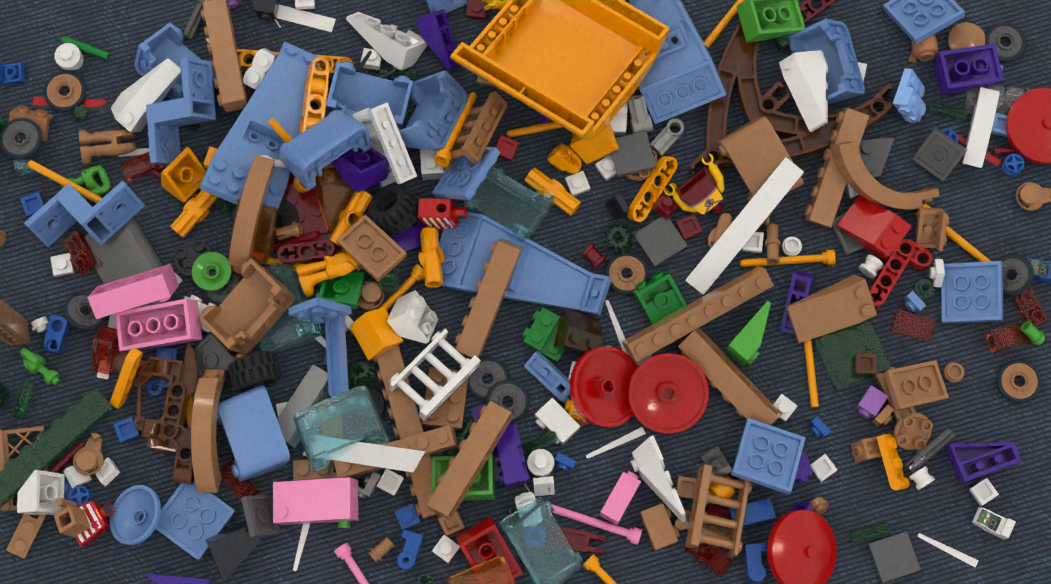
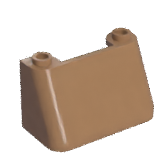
M765 116L751 120L717 141L719 153L723 157L726 156L732 160L749 190L748 203L785 157L793 163L773 126ZM801 176L787 193L804 184Z
M252 258L242 265L241 275L244 278L219 306H207L198 318L228 349L242 355L249 353L295 300V295Z

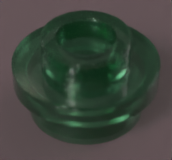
M82 103L81 106H76L72 114L75 116V121L83 122L89 110L85 106L86 104Z
M921 279L915 284L914 291L918 297L927 299L933 295L935 287H933V283L930 280ZM922 286H927L928 291H923Z

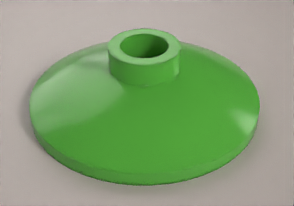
M217 252L202 254L195 260L192 267L194 282L200 288L207 291H216L223 288L229 282L232 273L228 259ZM216 270V275L210 276V271Z

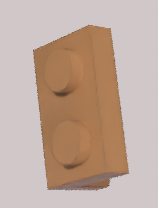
M17 106V108L10 111L9 122L18 118L34 121L40 127L42 141L45 142L48 140L49 121L53 119V115L47 114L48 112L45 110L32 111L26 106ZM24 134L18 135V136H21V137H25V138H26V135H24Z
M918 208L915 234L916 244L923 248H936L938 251H943V245H946L947 242L945 228L949 224V216L942 208Z

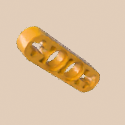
M663 156L659 159L656 169L652 170L650 176L646 179L629 206L630 210L627 212L630 220L642 222L646 219L653 204L658 200L677 169L678 163L674 157ZM657 176H659L661 179V182L658 186H656L654 183V180ZM646 192H649L651 195L648 202L644 200Z
M132 348L126 356L110 400V405L117 409L123 406L128 397L143 356V352L136 348Z

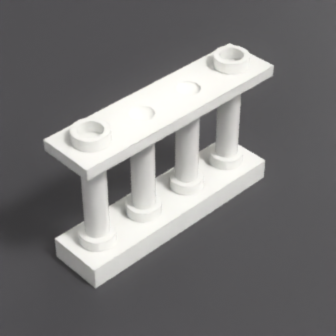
M388 102L372 109L366 108L351 115L368 129L372 147L384 155L389 162L387 179L379 182L380 187L395 181L397 184H401L417 177Z
M446 329L441 333L438 331L432 337V342L400 374L397 372L390 379L389 390L393 392L399 387L420 406L419 417L424 422L479 367L481 361L475 355L471 359H466L445 340L448 334ZM438 346H441L461 365L462 369L458 373L451 372L432 354ZM425 359L447 378L446 381L448 383L444 387L438 386L418 368ZM411 373L434 392V397L430 401L424 400L404 381Z

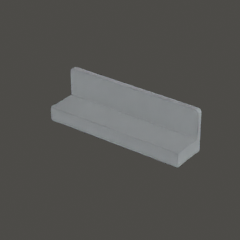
M315 365L311 366L277 418L285 442L293 448L297 446L321 409L322 399L329 397L328 373Z

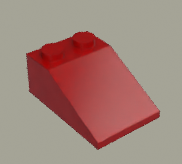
M860 195L836 225L882 261H885L892 254L912 227L895 213Z
M491 516L455 536L482 584H506L523 574Z

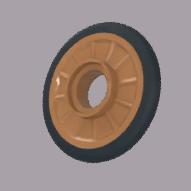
M71 71L55 73L47 80L44 86V98L47 104L57 111L65 112L77 108L83 102L86 94V86L83 79ZM63 87L70 88V92L66 96L60 95V90Z
M628 252L614 256L608 262L605 270V276H609L612 279L610 287L617 293L624 295L633 294L632 291L636 290L635 286L642 281L647 283L649 275L644 260L638 255ZM630 269L633 274L632 277L628 279L622 277V270Z
M1012 360L1004 364L997 376V385L1001 394L1006 399L1015 403H1025L1035 398L1041 387V377L1038 370L1031 363L1024 360ZM1016 376L1024 379L1023 386L1015 385L1014 378Z

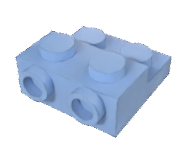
M907 68L904 69L893 104L905 121L916 123L920 122L926 110L925 103L921 99L925 89L915 72Z

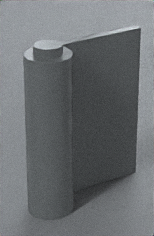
M134 216L102 245L90 234L79 240L104 284L164 266Z

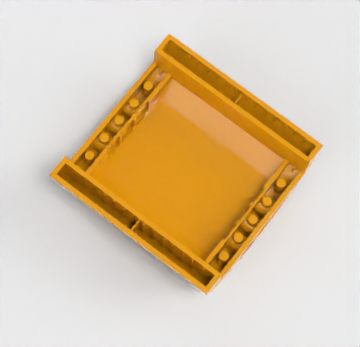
M509 0L470 46L461 42L450 58L583 140L589 141L608 126L644 80L667 38L670 27L623 0Z

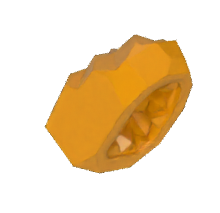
M563 143L554 148L547 157L548 162L560 171L576 174L581 169L582 164L578 155Z

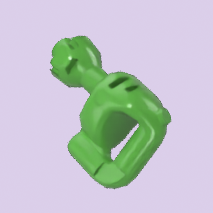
M100 165L83 170L81 172L82 176L79 178H67L79 186L86 184L88 190L98 196L108 192L111 187L108 175ZM96 174H99L103 186L98 185L95 179Z
M26 348L20 350L24 367L32 374L40 372L48 385H57L60 382L58 378L59 373L55 370L47 369L44 366L46 360L42 356L32 353Z

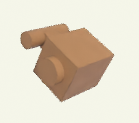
M63 498L56 499V505L62 508V511L54 515L60 534L76 537L90 528L85 510L77 508L76 502Z

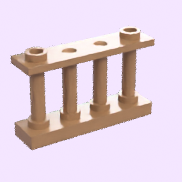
M496 91L490 93L483 106L471 108L450 151L451 161L448 166L443 167L446 171L450 170L455 159L466 156L473 164L480 161L508 105Z
M704 464L698 470L685 547L695 548L701 543L728 548V557L737 556L742 550L743 543L740 539L748 493L751 492L752 482L742 478L741 481L714 475L711 472L712 466ZM715 483L739 489L738 500L710 495V492H708L709 484ZM709 502L736 509L734 521L707 515V512H705L706 504ZM706 522L733 529L731 541L704 535L701 532L702 524Z

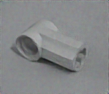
M644 95L630 97L627 102L631 115L630 125L633 134L644 131L647 133L652 132L653 124L647 112Z
M671 119L667 126L650 143L651 149L657 155L662 157L682 137L684 131L683 122L679 119ZM675 126L678 127L680 131L678 133H673L670 131V128Z

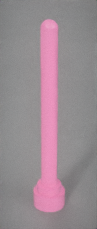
M553 504L548 506V511L625 536L627 540H630V543L636 545L639 543L642 529L635 527L629 530Z
M348 542L334 550L338 558L345 560L359 584H369L352 558V549Z

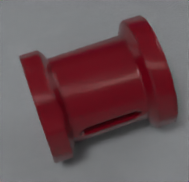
M594 243L588 246L581 254L583 258H586L593 265L594 269H597L607 259L606 255H602L595 248Z

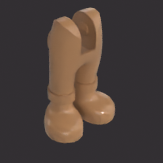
M79 130L80 152L83 165H89L93 156H115L135 151V143H121V140L133 139L135 137L134 132L110 130L97 131L91 134L87 130ZM111 142L105 145L88 146L91 143Z

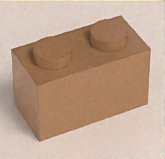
M662 503L639 513L654 552L678 542L677 538L680 537L677 527L671 524L670 518H672V514L668 506L664 507Z

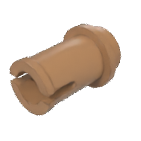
M292 222L288 226L276 228V235L280 236L278 237L279 240L293 236L299 237L303 233L301 224Z
M385 537L375 548H370L371 551L368 554L375 562L381 561V558L394 547V544Z

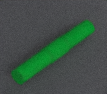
M67 36L62 37L61 43L63 44L72 43L79 50L108 60L110 57L109 52Z

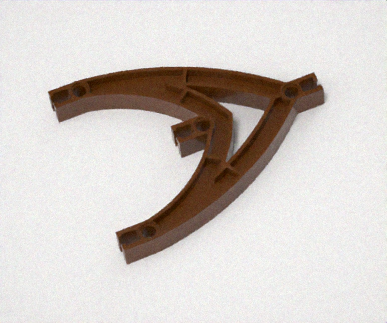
M741 21L728 42L717 70L727 95L709 102L705 129V151L689 165L688 171L692 175L696 173L694 171L695 168L700 164H704L702 157H704L705 162H711L708 159L709 153L717 157L718 160L713 163L718 168H736L732 160L726 156L723 157L717 149L719 146L717 141L726 136L728 108L734 82L736 83L737 96L746 123L757 117L765 116L773 126L778 137L786 138L781 139V142L792 161L824 152L830 147L831 141L829 138L831 132L837 126L836 117L838 113L828 115V123L810 132L802 116L779 112L792 97L790 91L780 101L773 97L776 92L779 93L784 87L780 81L761 96L756 69L759 41L746 43ZM888 83L867 103L852 109L869 115L864 131L879 122L895 107L893 101L887 103L882 98L894 89L891 84ZM763 104H770L772 109H765ZM873 106H879L882 111H875Z

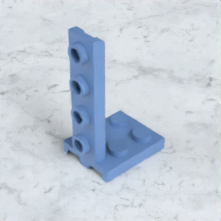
M316 297L289 307V316L297 317L298 320H310L314 324L325 323L329 396L336 398L348 394L345 316L352 314L351 306Z

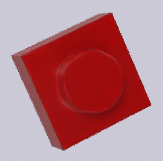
M501 135L496 146L500 151L498 156L512 161L519 142Z

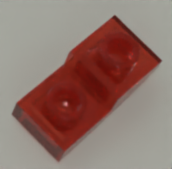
M79 230L74 231L62 242L73 256L70 261L81 276L96 265L94 255Z
M1031 286L1024 293L1012 296L1025 322L1030 321L1034 326H1037L1049 320L1041 302L1037 301Z
M233 459L220 469L222 479L241 502L242 497L255 496L260 493L250 479L239 482L238 477H234L231 468L234 465Z

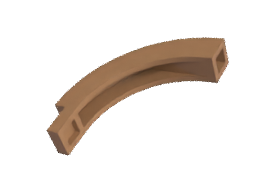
M857 141L831 145L836 165L846 182L859 195L877 205L896 209L923 208L922 203L933 201L932 198L939 196L938 188H926L906 193L886 188L874 179L865 167Z
M255 155L245 183L232 235L229 264L232 271L241 274L242 265L250 258H253L258 222L274 174L275 160Z
M225 369L205 370L203 378L198 380L194 397L191 423L192 465L197 491L203 493H218L222 479L217 456L216 424L219 399L226 378Z

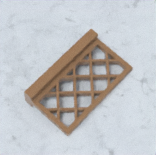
M44 426L0 430V484L8 493L7 497L3 494V500L0 501L2 513L17 510V505L14 506L13 498L27 481L24 480L14 493L10 490L14 485H8L10 480L3 481L8 476H14V473H11L10 466L13 469L17 468L10 463V457L15 452L22 456L24 459L18 465L20 466L25 463L26 459L35 450L38 451L40 444L41 447L46 449ZM40 431L41 439L36 445L26 439L32 432ZM17 434L22 438L15 448L8 443V435ZM24 441L33 447L26 456L17 450ZM42 459L40 463H43V469L40 468L39 470L48 471V464ZM32 461L29 462V463L33 464L34 467L37 466L34 462H32Z

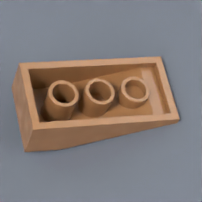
M852 275L786 306L798 343L861 323L877 315L866 279L857 275Z

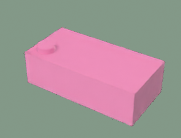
M171 264L99 285L87 298L95 318L99 319L159 300V303L171 299V295L178 288L179 284Z
M182 299L115 313L120 352H129L132 348L143 351L202 340L201 325L198 319V300Z
M347 477L273 482V523L290 525L359 521L357 479Z

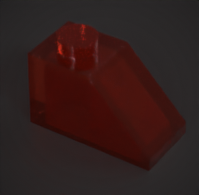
M1022 324L1009 325L988 332L986 337L991 353L1030 344L1029 337L1020 329Z
M101 326L94 336L92 371L108 375L112 374V359L119 351L117 329Z
M701 543L698 547H685L684 549L720 578L733 564V561L726 553L715 545Z

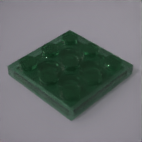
M869 319L812 339L835 391L874 376L855 374L856 353L876 354L877 373L891 367Z

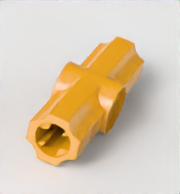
M535 167L524 180V182L538 191L545 201L551 205L555 204L569 216H572L581 204L578 199L566 191L561 183L555 179L548 178Z
M201 190L195 198H191L185 204L183 212L170 227L184 238L197 223L202 222L206 218L209 209L219 197Z
M365 191L354 192L346 209L342 210L339 215V222L329 239L331 242L338 245L336 240L363 216L373 196ZM350 214H353V221L349 223L348 217Z
M426 227L420 232L422 251L419 252V261L424 268L425 286L437 288L443 283L441 263H444V253L439 246L438 229Z

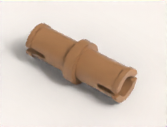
M768 224L766 226L767 240L765 241V247L767 248L768 264L779 263V247L781 243L778 240L779 227L777 224Z

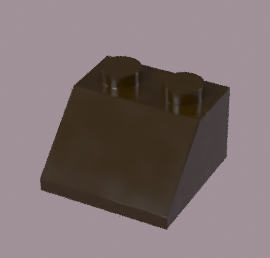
M562 308L554 347L581 356L593 348L601 347L603 334L599 320Z

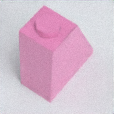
M630 471L622 473L602 508L600 517L614 525H618L641 483L636 474Z

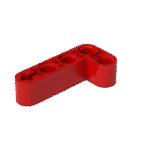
M909 239L901 240L869 290L872 300L877 292L881 293L877 301L873 302L875 310L885 302L906 265L918 271H923L930 265L932 254L928 250ZM901 246L907 247L908 250H909V253H908V254L902 253L901 250H900V247H901ZM917 257H924L926 264L918 262ZM890 263H897L899 270L892 269ZM887 279L889 286H883L880 280Z

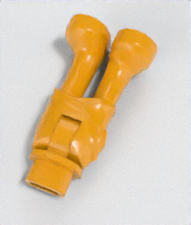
M345 251L334 256H324V261L300 264L296 266V271L302 289L308 298L314 295V286L316 284L339 276H345L355 270V268L358 269L359 264Z

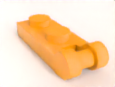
M892 434L877 436L891 489L900 490L908 488L910 482L908 478L904 477L903 463L898 456L895 438Z

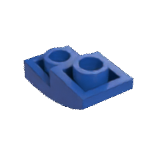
M22 62L6 65L0 63V85L25 83V66Z
M765 499L746 504L743 527L775 519L776 516L771 500ZM730 508L729 514L731 520L734 521L736 509Z

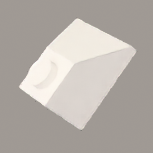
M34 470L18 491L17 513L55 515L62 511L61 506L56 505V499H64L65 474Z

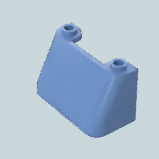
M826 18L788 36L790 41L789 47L793 53L818 50L823 52L828 65V73H826V82L828 83L826 100L828 105L864 94L865 87L850 33L843 22Z
M168 23L138 45L135 69L143 77L167 58L180 68L181 58H200L182 44V31L173 24ZM212 70L213 89H214V88H215L214 78L217 77V76H216V72H213V70ZM182 73L166 95L170 100L183 98Z
M345 61L342 63L337 62L326 102L325 114L328 116L334 110H342L351 116L366 108L372 109L388 102L397 127L402 129L413 81L406 76H399L394 81L356 72L352 63Z
M446 70L414 81L410 97L417 107L406 128L401 129L398 127L406 148L436 151L444 148L467 104L468 96L465 90Z
M334 110L288 143H284L280 147L279 157L281 162L309 191L316 186L314 182L315 177L323 175L322 168L350 149L356 152L360 148L363 152H366L372 148L369 131L361 122L342 110Z
M263 385L219 403L217 421L219 424L222 423L235 460L231 468L234 477H238L239 482L287 465L290 460L289 450L268 393Z

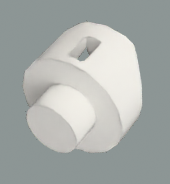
M65 43L60 45L55 52V60L62 69L72 71L81 68L84 57L76 45Z
M545 449L533 451L527 460L528 469L537 477L548 476L554 468L552 454Z

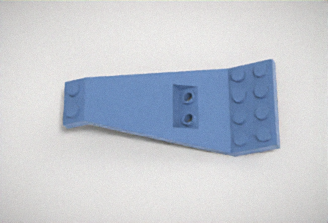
M629 0L630 5L670 27L667 38L655 62L639 85L640 92L644 95L647 108L655 124L727 95L712 57L681 0ZM674 36L677 37L678 42H672L671 38Z
M284 41L279 55L214 154L199 189L239 206L255 155H268L272 159L280 160V147L285 142L268 124V121L274 118L292 139L299 135L308 67L318 56ZM274 167V174L260 215L274 220L287 187L290 175L288 168Z
M468 212L466 219H459L457 228L443 230L439 241V246L444 253V263H441L442 287L478 293L479 290H476L477 283L480 278H484L486 273L483 271L484 265L487 260H491L493 255L490 253L491 247L494 242H498L502 238L523 247L504 298L600 316L612 280L609 276L591 273L483 214Z

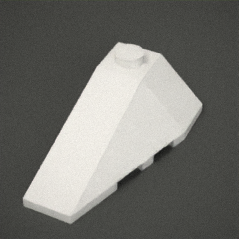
M357 12L346 18L383 59L398 70H404L413 66L428 46L420 35L409 30L407 33L397 30L398 26L393 24L391 26L380 24L381 21L366 14Z
M821 50L795 52L780 61L779 65L783 77L809 131L813 132L828 123V101L826 100V90L828 89L826 73H828V65Z
M167 58L121 92L111 107L115 119L128 131L141 132L147 123L146 105L162 102L181 75V68Z
M651 436L632 452L633 460L630 461L634 472L638 471L641 479L682 522H685L686 514L676 489L671 487L673 486L669 471H664L663 456L654 436Z

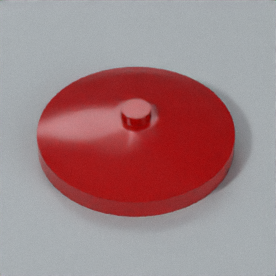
M1037 88L1025 92L1011 105L1006 117V134L1014 150L1023 158L1036 164L1051 165V89Z
M597 347L584 353L574 365L570 377V395L575 409L588 423L598 427H615L625 423L634 415L629 404L628 387L637 365L627 353L615 347Z
M661 353L643 361L634 371L628 387L629 404L636 418L647 428L665 434L682 432L693 426L703 415L709 398L708 383L702 370L692 360L675 353Z
M794 510L784 514L775 523L768 539L767 556L770 569L776 580L780 584H825L828 581L836 564L837 546L833 531L822 516L809 510Z

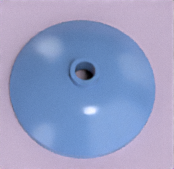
M135 485L120 494L113 505L116 512L110 515V529L114 538L126 545H136L146 540L155 530L161 513L160 500L153 489L144 485Z

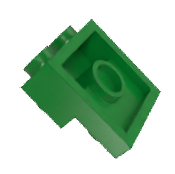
M352 271L345 276L320 282V292L317 291L316 297L357 309L366 278L365 272Z
M659 271L652 275L651 281L638 283L635 286L636 290L632 291L651 325L687 306L673 278L667 272Z
M542 308L541 311L536 310L532 317V321H534L532 327H527L522 335L524 338L523 344L558 363L565 351L554 347L560 316L545 308Z

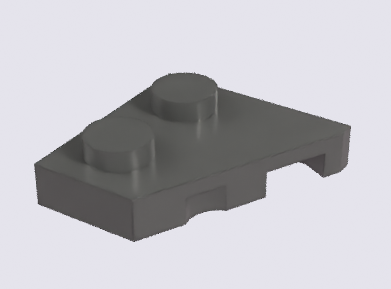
M894 137L861 140L859 152L862 161L874 179L880 178Z

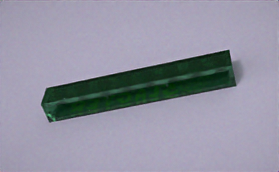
M96 388L93 391L88 390L81 397L83 399L77 405L75 403L66 410L67 414L65 416L56 418L50 424L52 427L46 432L44 430L35 437L36 441L33 444L25 445L19 451L20 455L17 458H11L3 465L5 468L0 472V508L18 493L34 470L43 471L113 409L112 405Z

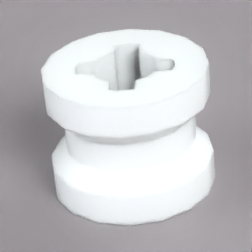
M868 255L866 262L862 263L859 269L867 277L875 279L878 270H882L884 264L875 256Z
M926 466L909 476L916 483L917 490L935 480L933 476L929 475Z

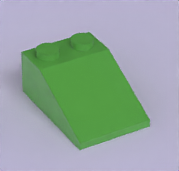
M745 0L736 6L746 43L765 41L794 34L805 29L798 0Z
M769 301L763 305L735 337L725 352L743 368L746 364L751 365L760 354L758 349L761 346L771 305Z
M492 454L463 500H495V460ZM453 456L432 457V491L435 492L438 487L437 482L443 473L446 474L449 469V461Z

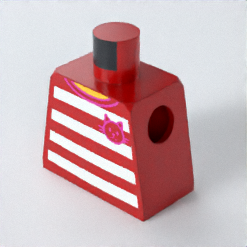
M419 199L418 218L426 227H435L438 230L457 228L459 219H466L468 216L467 208L457 207L451 199Z
M89 501L77 506V508L85 510L90 525L89 529L75 537L79 546L87 547L110 528L107 517L116 512L111 502L102 507L97 501Z

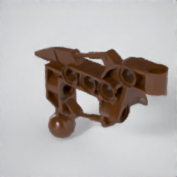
M188 343L184 358L185 362L151 356L147 361H140L137 369L139 376L134 382L135 387H137L136 417L134 422L137 429L142 431L141 437L148 439L147 447L156 448L155 451L176 453L172 482L192 485L195 481L192 453L188 459L183 457L186 450H191V427L186 428L184 424L189 397L192 396L194 403L198 383V363L191 343ZM127 351L119 352L112 359V368L117 375H120L125 358L129 353ZM152 379L169 381L163 416L159 420L142 417L141 389ZM182 387V394L176 397V389ZM178 407L179 413L176 416H172V409ZM175 427L174 435L168 436V429Z

